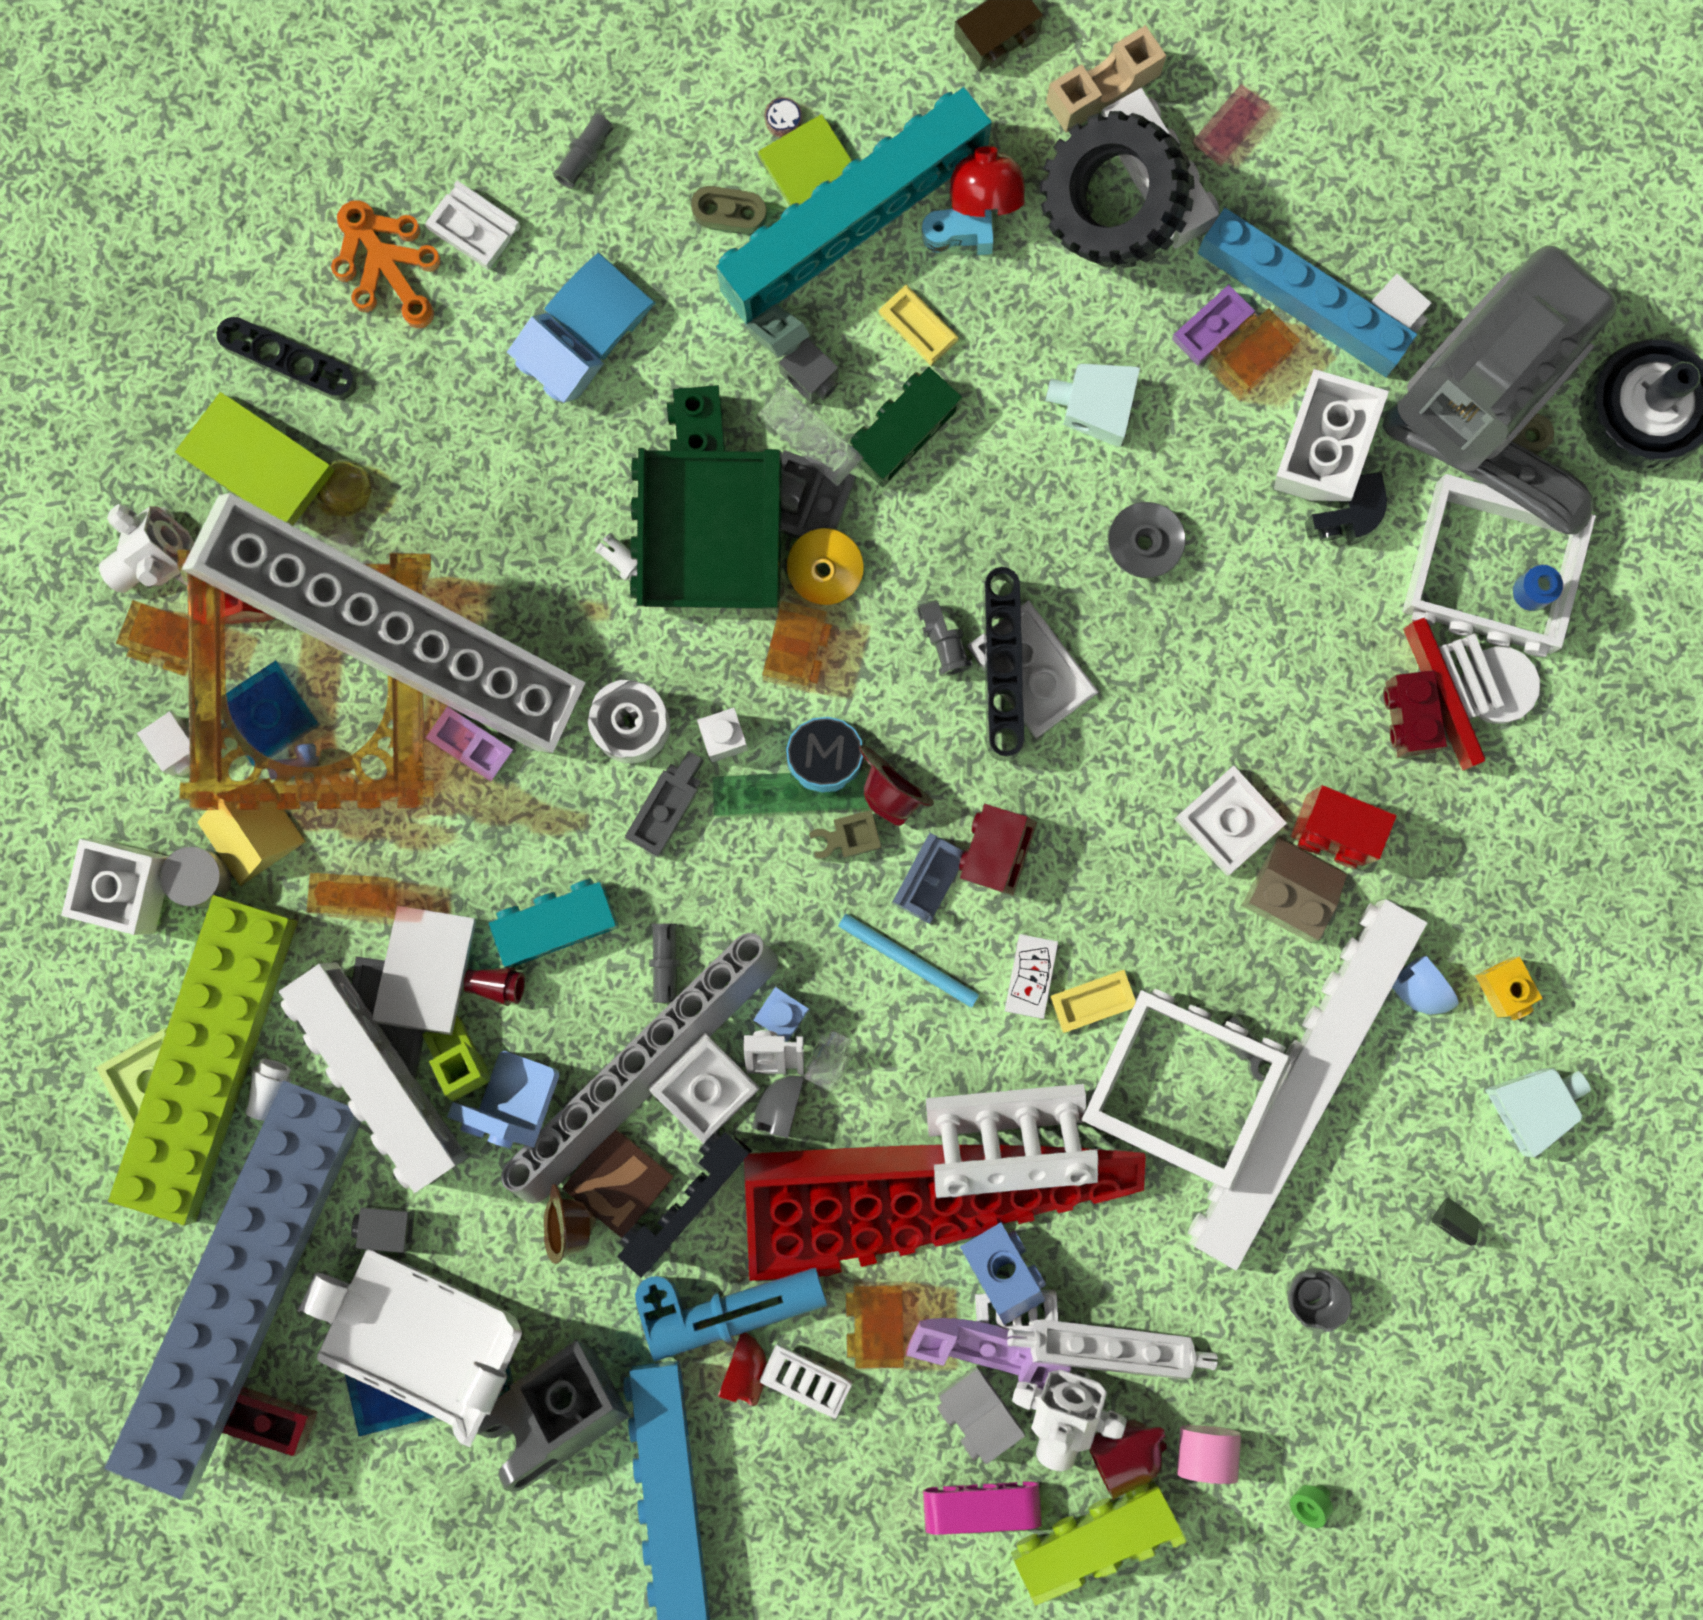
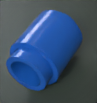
M1537 565L1515 581L1513 586L1514 600L1525 610H1541L1561 595L1563 590L1562 577L1551 566Z

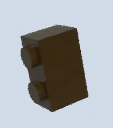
M986 0L955 21L954 38L979 72L988 66L993 69L1001 65L1008 58L1009 52L1019 45L1022 48H1026L1037 40L1040 35L1043 15L1032 0Z

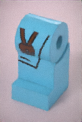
M953 209L937 210L929 213L922 223L924 245L929 250L939 253L948 250L951 246L977 245V255L992 254L991 210H985V217L963 215Z

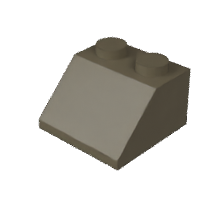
M1277 837L1241 906L1309 943L1320 940L1338 906L1347 874Z

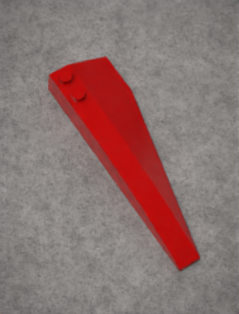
M983 1144L959 1145L961 1162L985 1160ZM943 1145L877 1146L748 1154L743 1161L749 1281L780 1279L816 1267L819 1277L831 1276L842 1273L839 1262L841 1260L859 1258L860 1266L864 1267L877 1263L876 1255L898 1251L901 1257L915 1253V1249L923 1245L933 1243L938 1247L978 1236L999 1223L1005 1224L1018 1220V1224L1034 1221L1035 1215L1057 1210L1058 1214L1073 1210V1206L1091 1200L1093 1204L1142 1192L1145 1187L1146 1156L1142 1152L1081 1148L1082 1151L1097 1150L1098 1183L936 1198L934 1165L945 1164ZM999 1145L1001 1158L1025 1156L1024 1145ZM1040 1146L1042 1155L1066 1153L1065 1147Z

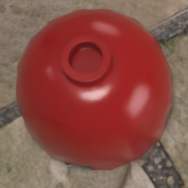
M982 146L976 148L975 153L963 158L956 164L953 170L949 189L952 208L963 215L985 217V210L998 209V216L1018 210L1025 203V180L1020 166L1009 155L998 152L996 147Z

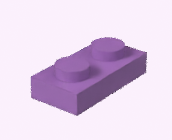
M1227 285L1175 332L1172 340L1199 366L1252 318L1255 310L1230 285Z

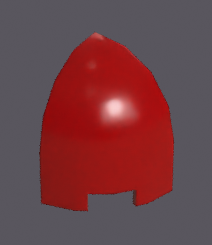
M746 1332L739 1336L718 1397L736 1403L740 1399L751 1406H755L758 1404L764 1384L760 1383V1378L767 1365V1361L760 1344Z

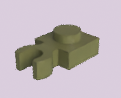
M872 810L834 819L836 831L829 832L825 829H815L809 833L810 839L822 837L828 843L825 850L814 853L815 859H826L832 855L834 849L841 848L843 858L881 849Z

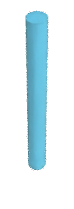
M847 913L840 921L838 927L972 1008L979 997L978 993Z

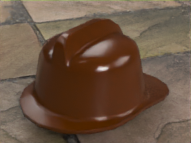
M552 1184L550 1199L544 1212V1244L550 1261L554 1264H559L564 1257L580 1253L588 1247L591 1231L596 1224V1216L587 1209L583 1202L561 1198L557 1185Z

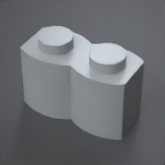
M978 1365L939 1393L938 1397L942 1403L937 1406V1409L950 1427L957 1423L963 1431L965 1437L960 1441L974 1461L980 1457L987 1465L1025 1437L1024 1430Z

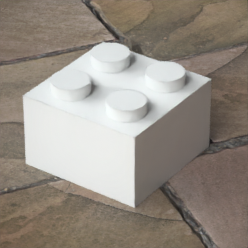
M79 839L61 916L132 935L155 934L165 895L161 886L160 873L165 860L169 856L103 839Z

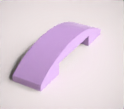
M936 1318L919 1321L906 1348V1356L944 1366L949 1356L1018 1375L1019 1382L1036 1384L1037 1388L1040 1389L1044 1388L1049 1372L1059 1369L1067 1372L1071 1370L1069 1366L1033 1362L1031 1348L1008 1346L1007 1340L1013 1338L1007 1337L1008 1329L966 1319Z

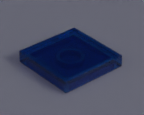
M277 660L211 703L255 768L321 725Z

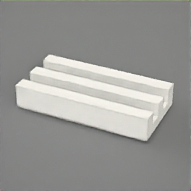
M1476 634L1439 647L1469 719L1504 706ZM1465 646L1468 648L1490 703L1488 704L1465 651ZM1452 651H1455L1478 708L1472 709L1450 655Z

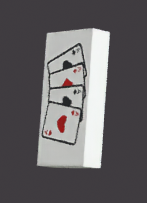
M1019 934L1005 1012L1044 1019L1058 941Z

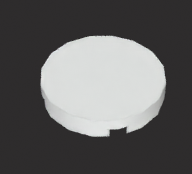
M1493 647L1483 650L1482 652L1504 706L1478 717L1481 720L1494 724H1506L1522 718L1534 707L1539 696L1540 678L1535 665L1525 654L1510 647ZM1471 659L1470 663L1472 665L1478 683L1481 687L1485 700L1488 704L1490 703L1489 699L1486 695V692L1477 673L1473 660ZM1462 672L1461 682L1472 709L1478 708Z

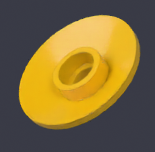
M818 528L802 535L792 546L787 559V573L794 589L806 600L821 605L836 604L850 597L858 588L864 571L863 557L857 544L845 533L831 528ZM819 563L828 564L831 570L830 574L826 576L819 574L817 565Z

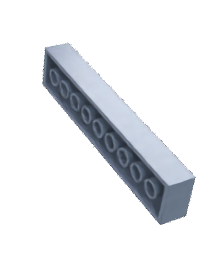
M283 1080L104 1467L105 1470L179 1500L193 1498L361 1124L349 1106Z

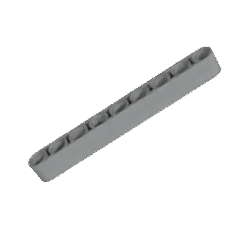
M746 933L739 936L540 1130L535 1147L525 1145L505 1165L501 1174L504 1187L527 1203L534 1204L545 1199L551 1192L552 1184L558 1186L652 1094L648 1087L701 1035L706 1033L710 1037L775 973L778 967L776 953L755 933Z

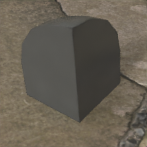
M789 1075L775 1080L766 1088L757 1104L752 1128L789 1138L805 1076Z

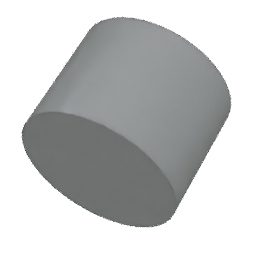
M184 847L173 852L165 860L161 868L160 881L165 894L175 903L205 909L209 907L213 895L225 898L231 885V872L219 855L197 847Z

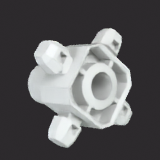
M120 504L110 510L107 519L110 525L121 535L117 550L100 562L99 571L101 577L111 589L116 592L125 593L140 582L145 586H162L173 577L184 585L191 587L200 582L201 579L182 570L194 546V542L188 530L174 519V514L166 507L149 506L137 515L127 506Z
M1076 1367L1070 1370V1372L1060 1369L1048 1373L1043 1389L1037 1388L1036 1384L1028 1382H1018L1012 1401L1027 1410H1030V1408L1037 1410L1032 1424V1430L1039 1438L1036 1456L1041 1464L1051 1470L1066 1471L1072 1468L1078 1452L1090 1449L1095 1431L1102 1433L1104 1437L1112 1439L1122 1438L1127 1419L1111 1410L1109 1412L1102 1410L1107 1392L1099 1382L1091 1380L1089 1372L1085 1369Z

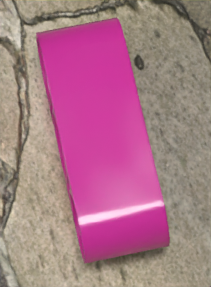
M1025 1481L1023 1486H1018L1017 1482L983 1484V1488H978V1484L943 1486V1491H938V1487H929L923 1490L925 1532L928 1534L947 1535L1029 1530L1042 1526L1040 1488L1037 1482Z

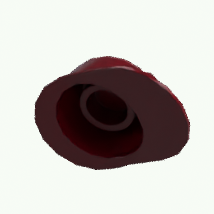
M865 745L859 746L863 757L872 766L864 786V795L868 806L876 814L896 826H901L921 805L929 807L934 805V801L927 793L904 779L876 752Z

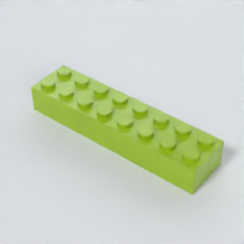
M212 896L107 1202L183 1226L197 1221L298 923L297 920L227 898Z

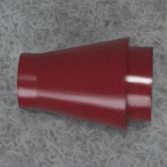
M514 967L484 970L468 969L464 977L463 988L465 992L474 993L509 1006L511 1003H520L525 989V976L521 972H516Z

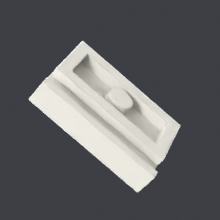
M457 180L454 184V189L449 195L446 194L425 225L428 230L489 271L510 243L512 235L515 231L518 232L521 227L514 218Z
M766 1030L756 1031L753 1033V1036L744 1035V1057L747 1073L786 1074V1069H797L798 1074L804 1075L803 1037H797V1042H785V1036H777L776 1032Z

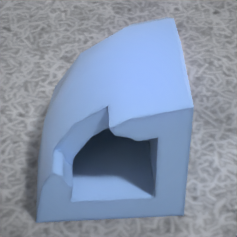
M1427 956L1416 958L1402 969L1392 987L1398 996L1413 1010L1428 1015L1443 1014L1459 1005L1458 998L1452 987Z

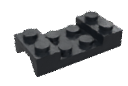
M730 1130L724 1132L723 1135L718 1131L714 1132L699 1149L704 1157L698 1164L710 1174L709 1176L704 1172L699 1174L684 1191L690 1197L684 1205L680 1206L676 1202L657 1222L663 1229L652 1220L644 1226L637 1222L619 1241L618 1244L624 1249L617 1257L640 1278L651 1269L741 1165L748 1154L753 1151Z

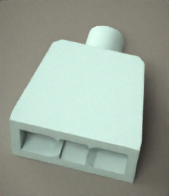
M1078 364L1073 383L1050 379L1045 401L1067 406L1063 425L1111 445L1121 447L1127 429L1140 368Z
M1544 1068L1485 1089L1521 1154L1527 1157H1536L1581 1121L1583 1117L1575 1100L1591 1092V1088L1584 1075L1579 1071L1561 1079L1554 1068Z

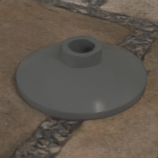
M1139 502L1126 507L1115 517L1109 529L1108 547L1115 563L1126 573L1139 578H1155L1166 574L1179 562L1185 548V532L1178 517L1167 507L1153 502ZM1148 537L1152 542V547L1142 549L1138 545V539Z

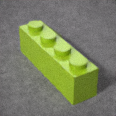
M1155 1481L1134 1489L1111 1502L1110 1498L1097 1501L1088 1508L1089 1514L1075 1520L1074 1516L1065 1517L1052 1525L1053 1532L1039 1538L1038 1534H1032L1016 1543L1017 1549L1012 1551L1011 1555L1035 1606L1082 1587L1086 1583L1084 1577L1092 1573L1094 1578H1099L1117 1572L1118 1568L1123 1564L1122 1560L1126 1558L1132 1560L1139 1559L1141 1562L1155 1556V1550L1164 1542L1170 1540L1173 1548L1187 1542Z

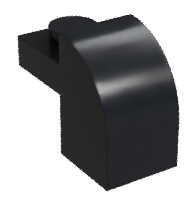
M1382 471L1360 475L1352 500L1339 501L1340 510L1312 514L1305 522L1307 537L1319 536L1320 541H1330L1342 537V532L1345 531L1348 546L1364 540L1380 524L1386 512L1387 495Z

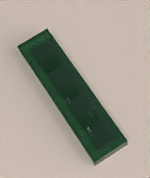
M861 769L859 775L854 780L852 779L846 783L845 787L831 792H818L807 789L791 773L712 777L714 816L868 809L869 806L864 795V786L868 778L867 769Z

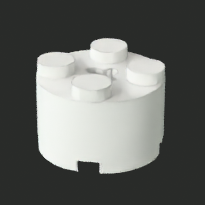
M618 680L606 685L595 695L588 716V727L594 741L605 754L621 763L633 764L644 762L660 752L670 735V718L661 697L653 688L636 681ZM626 715H630L633 719L637 718L635 720L636 726L633 729L629 730L627 726L622 727L625 724L623 718Z

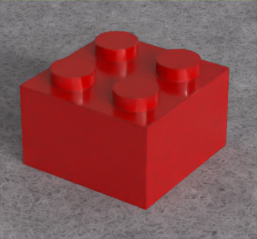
M1321 785L1306 795L1290 837L1299 840L1297 846L1308 852L1320 854L1321 850L1336 855L1334 858L1336 863L1356 869L1357 865L1365 866L1380 860L1397 815Z

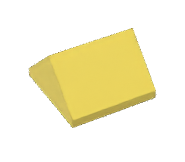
M263 778L219 795L197 822L239 886H242L306 842Z

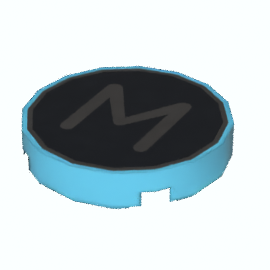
M832 717L813 718L799 725L789 738L786 747L788 769L792 776L794 775L799 780V783L807 789L818 792L838 791L845 787L846 783L852 779L854 780L860 773L864 757L859 750L862 740L856 730L843 720Z

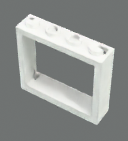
M1445 474L1435 486L1402 613L1413 615L1412 621L1425 617L1430 626L1434 625L1435 622L1449 625V631L1457 635L1469 636L1474 632L1487 636L1486 641L1493 645L1507 647L1510 643L1524 646V652L1532 656L1547 657V653L1552 654L1561 649L1596 515L1591 514L1588 525L1578 534H1567L1569 539L1560 570L1563 590L1561 595L1552 602L1544 635L1421 601L1447 501L1560 532L1492 488L1481 483Z
M1154 989L1152 994L1141 990L1082 1121L1229 1191H1233L1291 1062L1290 1057L1283 1054L1286 1047L1267 1038H1263L1261 1043L1247 1038L1246 1036L1249 1031L1232 1022L1226 1021L1224 1027L1209 1020L1212 1014L1196 1006L1190 1005L1188 1010L1173 1005L1176 998L1160 990ZM1149 1008L1272 1063L1225 1169L1102 1112Z

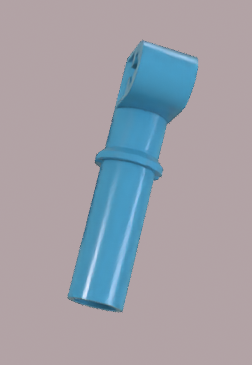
M816 1267L724 1297L716 1293L711 1301L683 1309L675 1284L670 1279L662 1276L649 1277L643 1280L637 1287L635 1294L637 1309L654 1361L720 1340L731 1343L733 1342V1336L827 1306ZM656 1285L658 1290H665L667 1293V1297L661 1300L662 1307L674 1304L676 1313L649 1321L647 1313L657 1310L658 1305L656 1303H649L647 1296L653 1293L652 1286ZM780 1295L782 1296V1304L701 1330L697 1329L696 1322Z

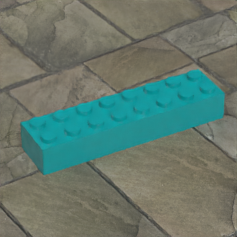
M962 87L954 94L947 92L937 100L931 111L924 116L917 114L905 124L904 130L895 137L887 136L879 141L873 148V152L863 160L857 158L851 161L843 169L841 176L832 182L827 180L818 185L813 190L812 197L801 205L794 203L781 214V219L772 226L764 225L751 235L750 241L740 249L732 248L724 253L719 259V264L716 265L720 292L743 322L748 324L774 304L778 305L950 180L957 163L967 155L975 153L976 148L989 145L992 121L965 87Z

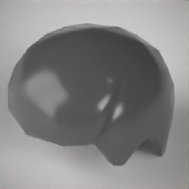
M1307 1268L1305 1271H1300L1292 1278L1287 1290L1288 1307L1296 1319L1305 1327L1318 1328L1325 1332L1333 1331L1347 1322L1353 1309L1351 1293L1343 1279L1327 1269ZM1317 1299H1320L1319 1301H1317V1302H1315V1303H1310V1302H1312V1301H1315V1300H1317Z

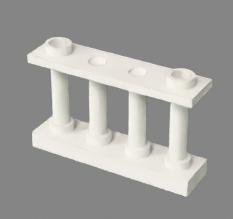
M1084 1084L926 1098L929 1137L942 1136L945 1164L934 1165L936 1198L1098 1183L1097 1150L1082 1151L1077 1123H1084L1082 1118L1086 1112ZM1061 1125L1066 1153L1042 1155L1037 1127ZM1021 1128L1025 1156L1001 1158L997 1130ZM981 1132L985 1160L961 1162L957 1134Z

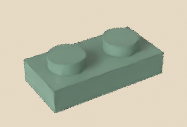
M774 304L745 325L751 336L778 358L796 351L800 347L801 342L810 336L801 321L777 304Z

